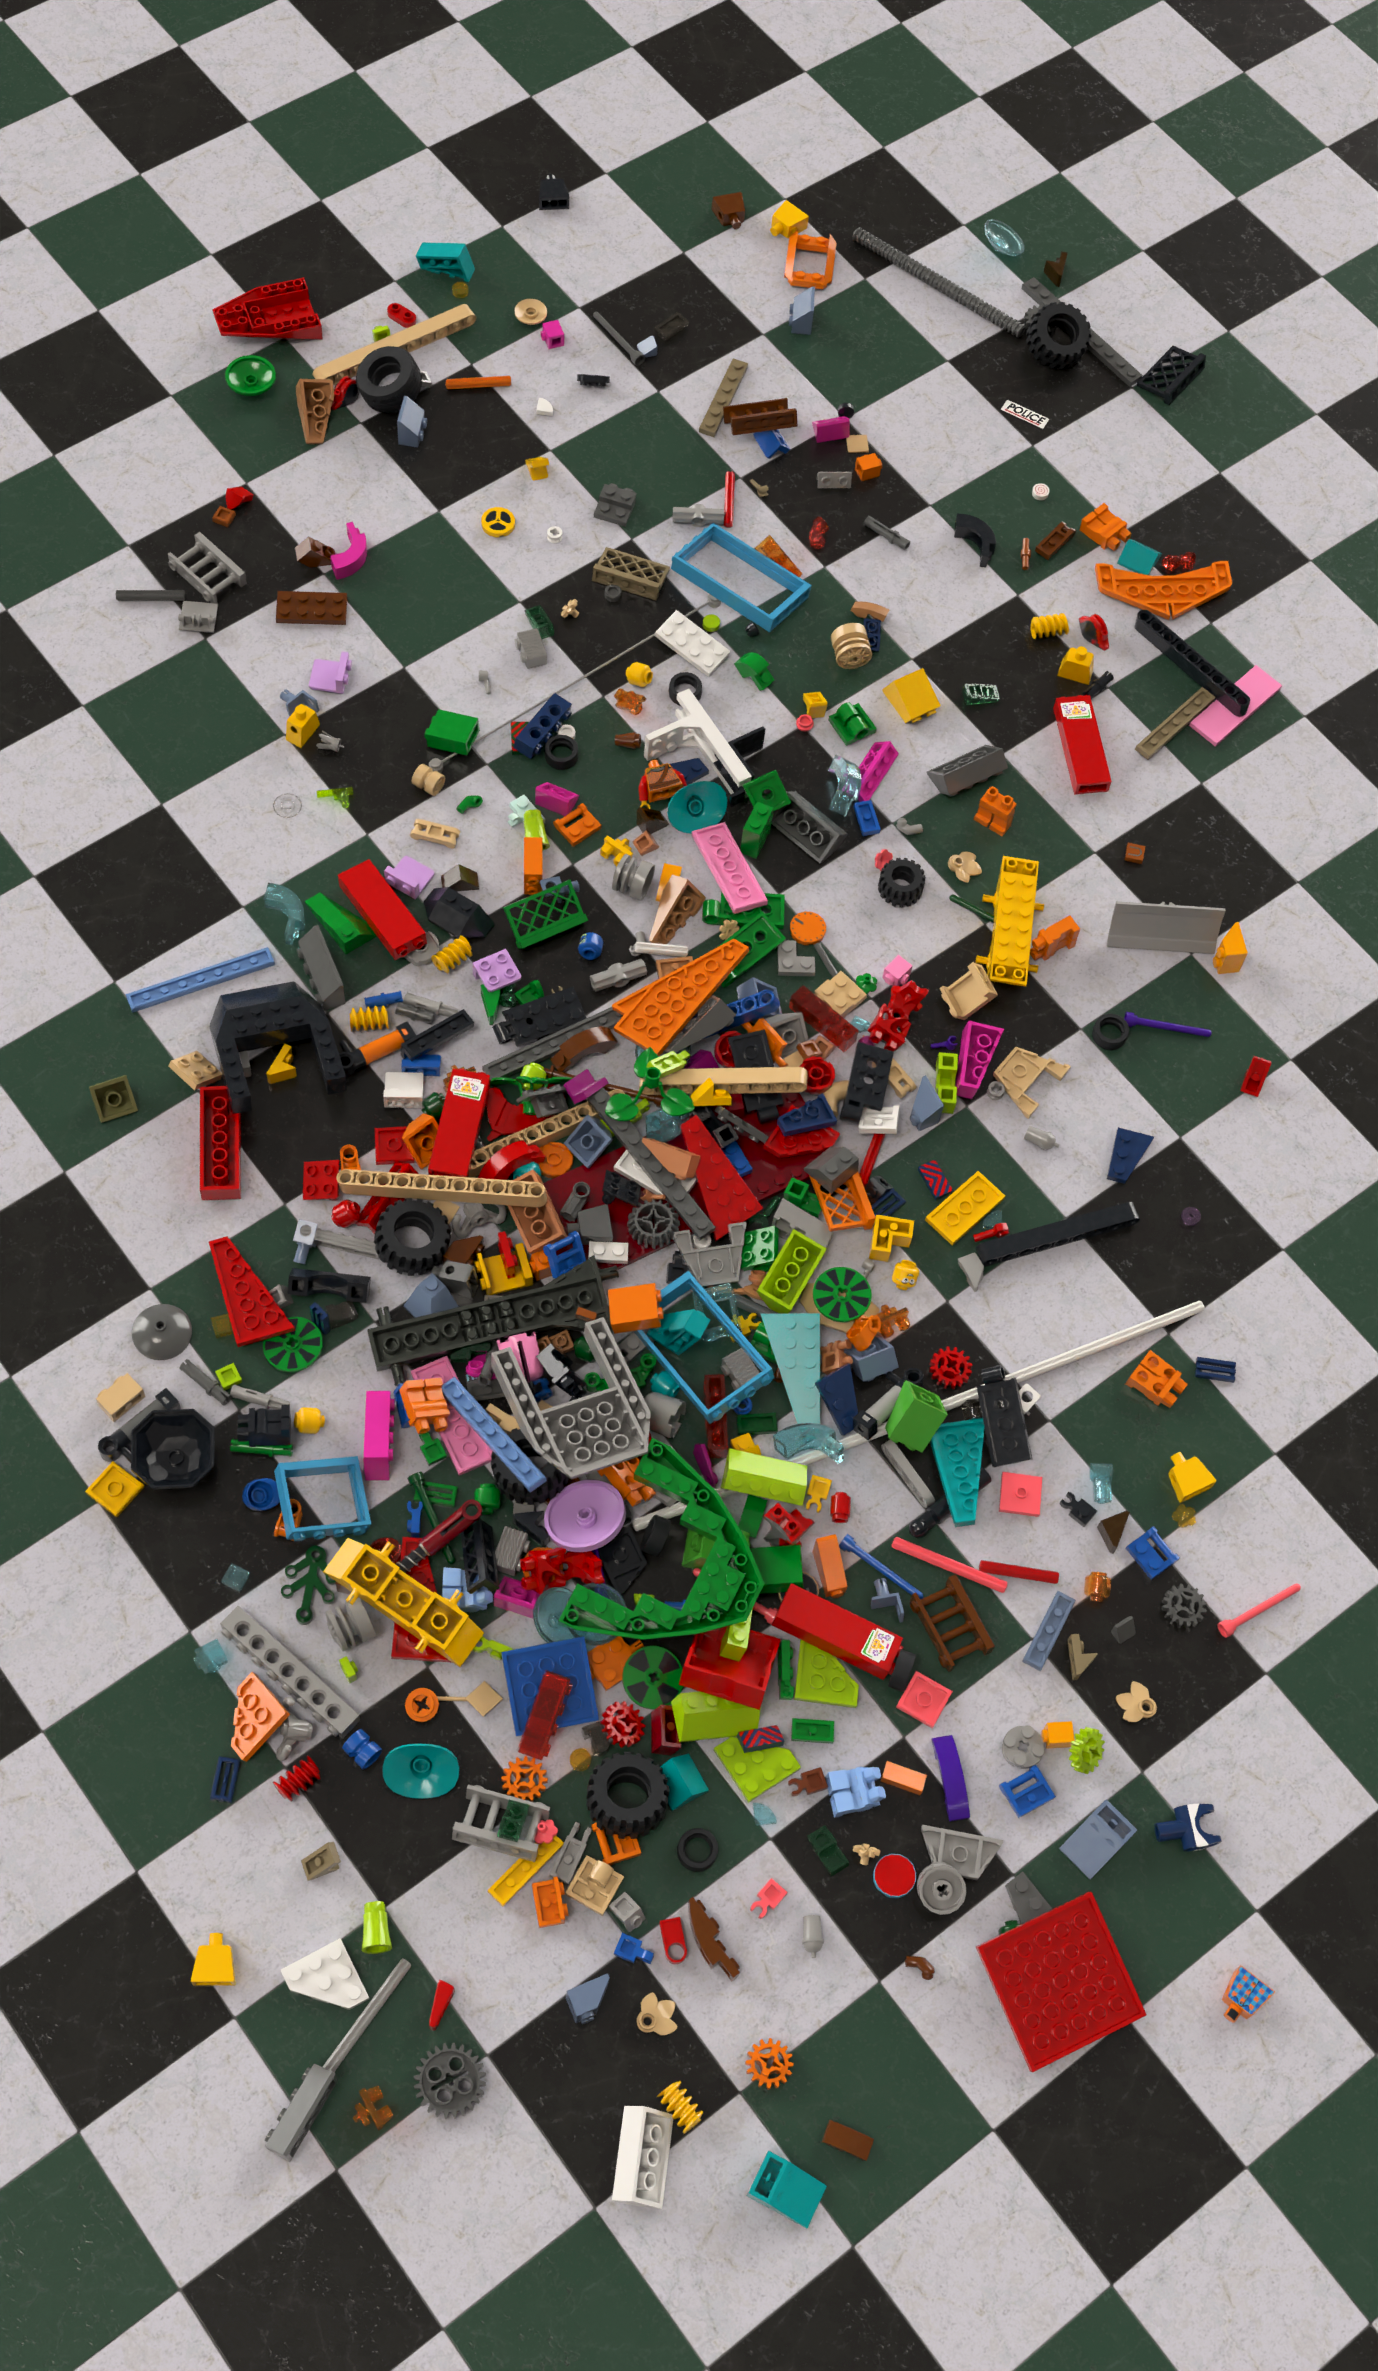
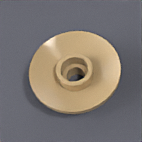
M525 299L516 305L515 316L524 324L535 325L545 320L547 308L539 300Z

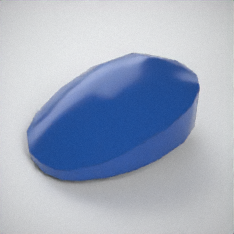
M256 1479L244 1487L242 1494L243 1502L252 1510H269L280 1502L276 1481L272 1479Z

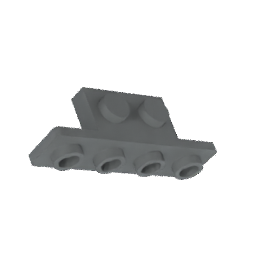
M560 1084L554 1085L549 1089L542 1087L535 1092L532 1089L524 1091L522 1096L516 1099L517 1103L531 1101L537 1119L557 1115L569 1110L564 1095L568 1094L564 1085L561 1087Z

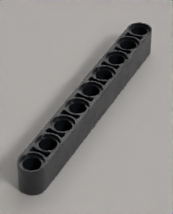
M1140 610L1138 612L1135 629L1201 687L1215 696V699L1230 712L1239 717L1246 715L1250 704V697L1150 611Z
M1126 1202L986 1241L976 1246V1251L984 1267L1126 1228L1137 1224L1140 1218L1133 1202Z

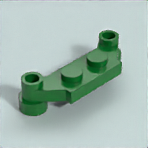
M644 1354L640 1359V1366L630 1370L639 1389L646 1387L645 1381L656 1366V1358L653 1354ZM595 1372L586 1374L584 1380L587 1383L585 1385L587 1391L597 1393L609 1389L605 1378L600 1379V1376Z

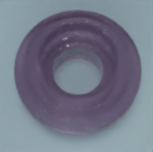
M1187 1207L1183 1210L1181 1217L1186 1225L1192 1226L1200 1221L1201 1214L1196 1208Z

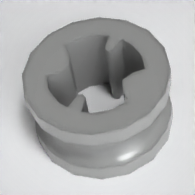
M998 1081L990 1083L987 1089V1095L992 1100L1001 1099L1005 1092L1004 1085ZM997 1088L999 1093H994L993 1089Z

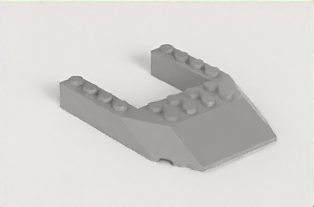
M604 1317L586 1322L584 1337L609 1389L540 1411L511 1347L491 1353V1367L520 1430L540 1456L570 1479L648 1454L651 1412Z

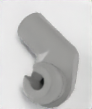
M905 818L897 820V829L906 835L923 832L921 824L910 826Z
M643 931L635 934L637 942H646ZM635 944L630 946L629 951L631 955L639 956L641 954L635 952Z

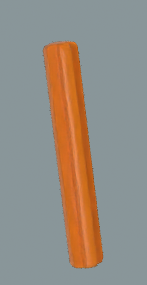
M510 376L446 380L447 389L511 385Z

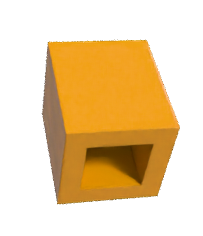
M1072 1721L1050 1722L1045 1725L1041 1731V1737L1043 1742L1046 1743V1749L1068 1748L1072 1746L1071 1741H1075Z

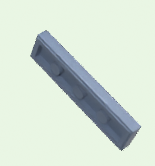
M1060 1591L1056 1592L1022 1660L1023 1663L1039 1671L1042 1670L1076 1601L1075 1599Z

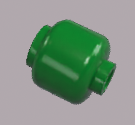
M481 1484L474 1491V1500L478 1501L482 1506L483 1515H491L493 1511L500 1508L501 1492L494 1484Z

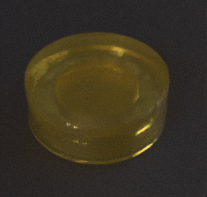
M464 282L454 283L452 286L453 295L457 298L466 297L468 295V285Z
M579 1748L571 1753L570 1765L574 1770L584 1771L590 1766L591 1756L587 1750Z

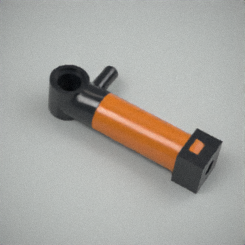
M406 1021L396 1026L395 1031L353 1051L346 1040H342L339 1044L344 1052L339 1053L342 1064H349L343 1066L345 1076L350 1077L354 1074L355 1070L401 1049L402 1043L416 1036L409 1022Z

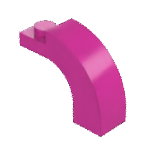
M353 521L346 523L347 535L351 543L350 548L343 553L330 556L331 567L336 580L356 573L363 566L367 557L365 533L360 534L359 529L355 528Z

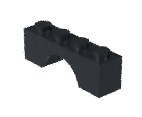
M292 1268L288 1279L287 1294L309 1296L316 1293H330L345 1298L346 1301L366 1303L370 1294L371 1277Z

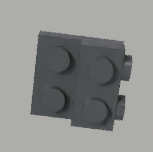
M613 483L609 485L604 484L599 496V502L594 511V518L626 527L636 503L637 493L630 488H618Z

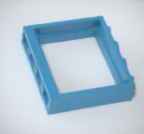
M358 1456L286 1462L277 1465L274 1473L287 1540L302 1541L311 1537L322 1539L331 1535L342 1537L351 1533L361 1535L368 1530L371 1520ZM348 1472L358 1522L295 1528L286 1478Z

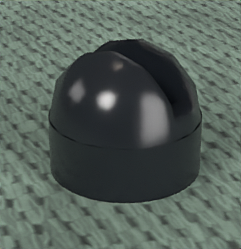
M753 621L746 626L745 632L748 636L754 637L760 634Z

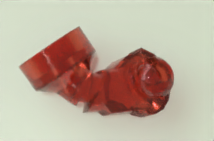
M820 516L813 520V526L811 531H809L810 545L815 549L824 547L826 540L820 534H824L829 530L827 523Z
M1186 552L1184 555L1180 554V556L1167 555L1163 558L1162 565L1168 570H1175L1180 564L1183 565L1184 569H1193L1196 555L1194 552Z

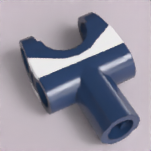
M1189 1804L1174 1808L1176 1820L1155 1823L1156 1839L1158 1842L1181 1839L1184 1852L1202 1850L1221 1843L1220 1835L1213 1836V1834L1205 1833L1199 1823L1200 1817L1215 1811L1212 1804Z

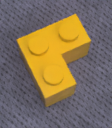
M876 1215L872 1230L869 1259L888 1262L892 1245L909 1248L913 1235L914 1221Z

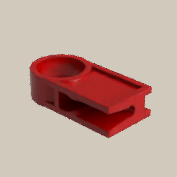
M680 1917L661 1920L659 1925L665 1957L669 1963L680 1964L687 1955ZM679 1945L683 1948L684 1955L680 1960H673L669 1957L668 1949L670 1946Z

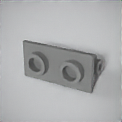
M818 472L817 488H851L852 472Z

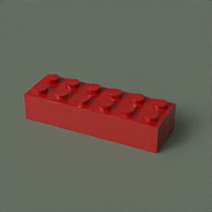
M225 1086L200 1087V1194L202 1201L241 1199V1113H232Z

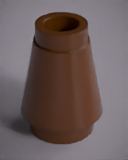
M631 732L615 735V745L636 750V748L641 747V734Z

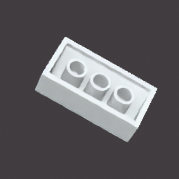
M624 2106L612 2196L613 2201L662 2209L673 2114L645 2106Z

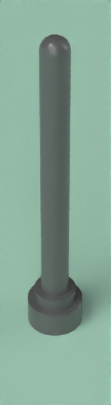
M599 312L593 313V317L630 354L631 361L636 366L641 365L645 361L644 354L641 351L634 350Z

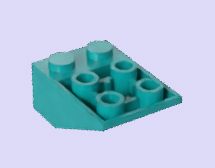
M768 2150L747 2193V2197L807 2229L827 2186L791 2162Z

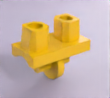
M607 835L604 838V845L600 849V855L605 859H608L611 855L615 856L613 863L617 866L624 854H628L632 858V848L628 846L630 841L627 838H624L622 841L619 839L614 840Z

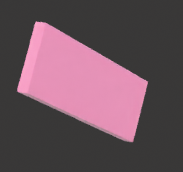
M1257 665L1235 683L1236 686L1250 697V704L1246 715L1241 717L1234 715L1216 699L1190 722L1189 726L1215 747L1281 689L1282 685Z
M725 822L692 831V837L734 914L767 905L768 900Z
M447 1356L410 1371L413 1380L423 1379L424 1381V1379L442 1378L443 1384L453 1377L458 1380ZM444 1397L450 1415L447 1417L448 1427L445 1431L438 1433L460 1476L490 1463L492 1460V1450Z

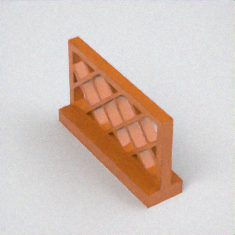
M858 1172L843 1183L848 1187L846 1192L840 1188L835 1190L836 1193L843 1196L840 1201L832 1197V1193L826 1194L820 1190L821 1185L809 1175L830 1232L864 1227V1230L872 1229L876 1217ZM847 1198L853 1201L854 1205L850 1207L843 1203V1201ZM827 1200L837 1205L834 1210L826 1206ZM841 1207L849 1212L847 1216H844L836 1211ZM852 1213L858 1216L860 1221H853L849 1219V1216ZM835 1216L843 1222L833 1225L832 1217Z

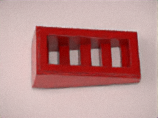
M440 1979L437 1984L429 2021V2027L432 2031L436 2030L455 1993L454 1986Z

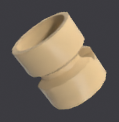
M421 764L415 770L411 781L413 785L420 789L424 788L425 792L436 796L445 783V776L437 771H433L429 766Z

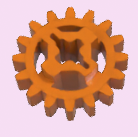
M524 1756L523 1761L516 1757L515 1764L511 1761L508 1762L510 1769L504 1768L503 1773L507 1776H502L501 1778L502 1782H506L502 1786L503 1790H509L507 1795H513L523 1800L529 1799L530 1802H533L534 1796L541 1798L539 1791L545 1792L546 1787L542 1784L548 1783V1778L543 1777L547 1774V1771L540 1770L542 1763L536 1765L535 1758L533 1757L531 1761H528L527 1756ZM512 1774L516 1778V1781L513 1782V1785H511L510 1782ZM536 1775H538L539 1777V1783L537 1786L533 1781V1779L536 1778ZM521 1777L524 1779L528 1777V1783L525 1781L521 1783ZM520 1791H528L529 1793H520Z
M769 2038L768 2043L765 2044L762 2039L759 2041V2047L755 2044L752 2045L754 2052L748 2051L747 2053L751 2060L745 2061V2065L750 2066L746 2073L753 2074L751 2081L758 2080V2087H761L764 2083L767 2090L770 2089L771 2084H774L775 2088H779V2081L785 2084L787 2082L785 2075L791 2076L792 2074L788 2070V2068L794 2066V2063L788 2062L792 2054L785 2053L788 2048L787 2046L779 2047L781 2042L779 2040L776 2044H773L772 2038ZM771 2049L770 2053L759 2054L762 2050ZM778 2053L781 2055L784 2065L779 2062ZM769 2059L773 2060V2066L770 2069L766 2068V2062ZM755 2064L759 2065L761 2074L757 2072ZM773 2073L780 2074L776 2078L767 2079Z

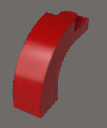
M524 1140L517 1141L496 1152L486 1162L478 1178L507 1180L510 1174L517 1168L531 1162L543 1163L546 1156L536 1144L527 1145Z

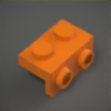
M556 1876L552 1880L532 1883L539 1928L565 1924L568 1908L566 1903L562 1904L561 1895H565L563 1881L559 1882L558 1876Z

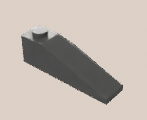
M712 995L698 1010V1016L686 1024L684 1033L680 1032L664 1051L666 1053L671 1051L676 1053L723 1029L725 1026L728 1027L734 1021L736 1014L720 998Z

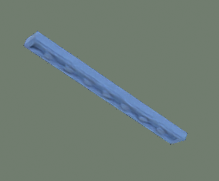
M267 947L128 993L126 998L133 1013L274 966L275 963Z
M455 1377L442 1385L443 1396L529 1492H532L547 1481L542 1472Z

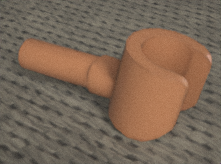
M647 1189L643 1190L645 1195L640 1197L643 1201L646 1199L648 1202H651L653 1198L654 1200L666 1199L665 1195H656Z

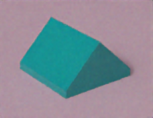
M1128 539L1117 564L1135 573L1149 575L1162 553L1133 539Z
M689 1753L673 1757L661 1766L663 1769L662 1774H665L668 1779V1805L672 1811L709 1792Z

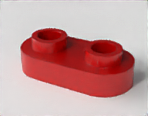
M392 303L387 307L388 317L401 326L409 328L416 325L415 313L401 304Z

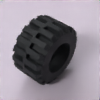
M896 858V861L892 859L889 863H886L881 870L878 883V891L881 893L882 899L886 898L885 902H891L892 906L899 905V907H903L906 905L909 907L911 903L915 904L917 899L921 898L926 879L924 870L920 869L921 866L915 864L914 860L908 861V858H904V860ZM894 880H905L909 885H899Z

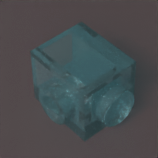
M218 1639L194 1650L196 1657L193 1660L198 1670L202 1668L205 1674L208 1672L214 1673L222 1665L228 1663Z

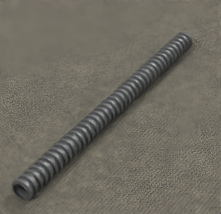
M858 227L853 233V240H857V243H861L862 246L865 245V248H869L870 251L873 250L874 253L877 252V255H881L882 258L885 257L889 262H893L894 265L901 267L902 270L905 269L906 272H909L911 275L913 274L914 277L921 279L931 287L934 286V289L938 288L939 292L946 293V296H950L951 299L954 298L955 301H958L960 304L962 303L963 306H966L968 309L970 308L971 311L979 313L980 316L983 315V318H987L988 321L991 320L992 323H995L997 326L999 325L1005 331L1008 330V333L1012 332V335H1016L1017 338L1023 335L1026 329L1025 324H1022L1020 321L1017 322L1016 319L1013 320V317H1009L1008 314L1005 315V312H1001L1000 309L997 310L991 304L988 305V302L984 303L983 299L976 298V295H972L971 292L964 290V288L956 285L954 282L951 283V280L947 281V278H943L942 275L939 276V273H935L934 270L931 271L927 266H923L922 263L915 261L893 246L890 247V244H886L885 241L878 240V237H874L873 234L870 235L869 232H866L864 229L862 230L861 227Z

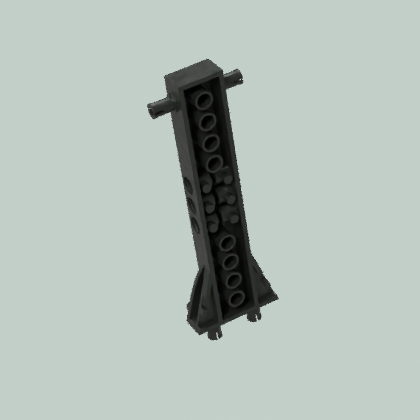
M593 1255L580 1265L578 1264L572 1270L560 1275L543 1287L395 1323L391 1321L389 1307H383L385 1315H383L382 1308L380 1307L376 1309L380 1326L367 1329L376 1370L378 1372L390 1369L394 1385L398 1386L400 1384L399 1377L401 1383L406 1381L403 1366L493 1344L499 1339L500 1342L505 1341L510 1336L523 1333L530 1335L533 1332L538 1333L554 1328L584 1332L586 1321L575 1318L578 1307L596 1312L595 1320L604 1317L613 1334L610 1309L607 1304L602 1281L619 1278L617 1266L599 1270L595 1255Z

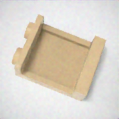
M974 962L967 966L970 971L949 987H940L941 996L948 1003L949 1011L954 1018L965 1020L998 996L983 966Z

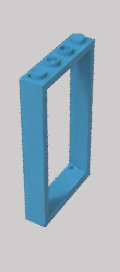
M714 523L704 528L702 533L698 536L696 535L689 544H685L671 559V569L768 632H771L809 597L812 586ZM712 540L789 589L793 594L771 614H767L687 561Z
M687 1271L661 1290L662 1302H659V1307L663 1309L692 1289L761 1372L708 1410L643 1330L633 1332L655 1356L657 1361L709 1424H711L713 1421L721 1419L730 1409H735L745 1398L753 1396L759 1388L768 1385L774 1378L772 1368L693 1275Z

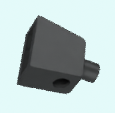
M608 1204L579 1211L577 1213V1223L567 1224V1234L573 1231L578 1232L582 1245H589V1241L612 1242L613 1234Z
M447 1260L442 1268L434 1266L432 1269V1273L447 1287L449 1292L473 1300L480 1284L474 1266Z

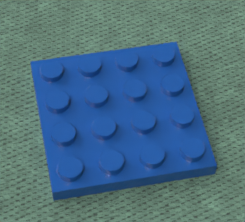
M584 1636L501 1652L516 1736L538 1732L526 1726L545 1672L567 1679L550 1730L599 1720ZM543 1687L534 1710V1715L549 1719V1716L551 1718L558 1698L556 1694L559 1692ZM545 1699L546 1701H549L547 1707L546 1705L542 1706L545 1702Z

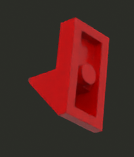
M1253 1056L1240 1091L1258 1097L1271 1066V1061Z

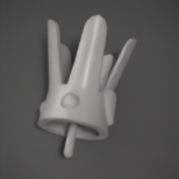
M322 731L324 734H319L320 738H322L321 741L326 744L318 743L316 745L318 749H331L338 752L340 747L344 748L341 745L340 738H334Z

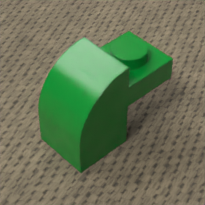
M746 653L734 663L743 678L751 677L759 691L764 690L774 681L773 676L767 669L768 662L757 653Z
M791 1178L784 1192V1199L810 1215L819 1218L822 1209L817 1195L809 1192V1184Z

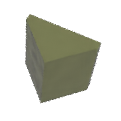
M126 1075L89 1087L101 1123L138 1111Z

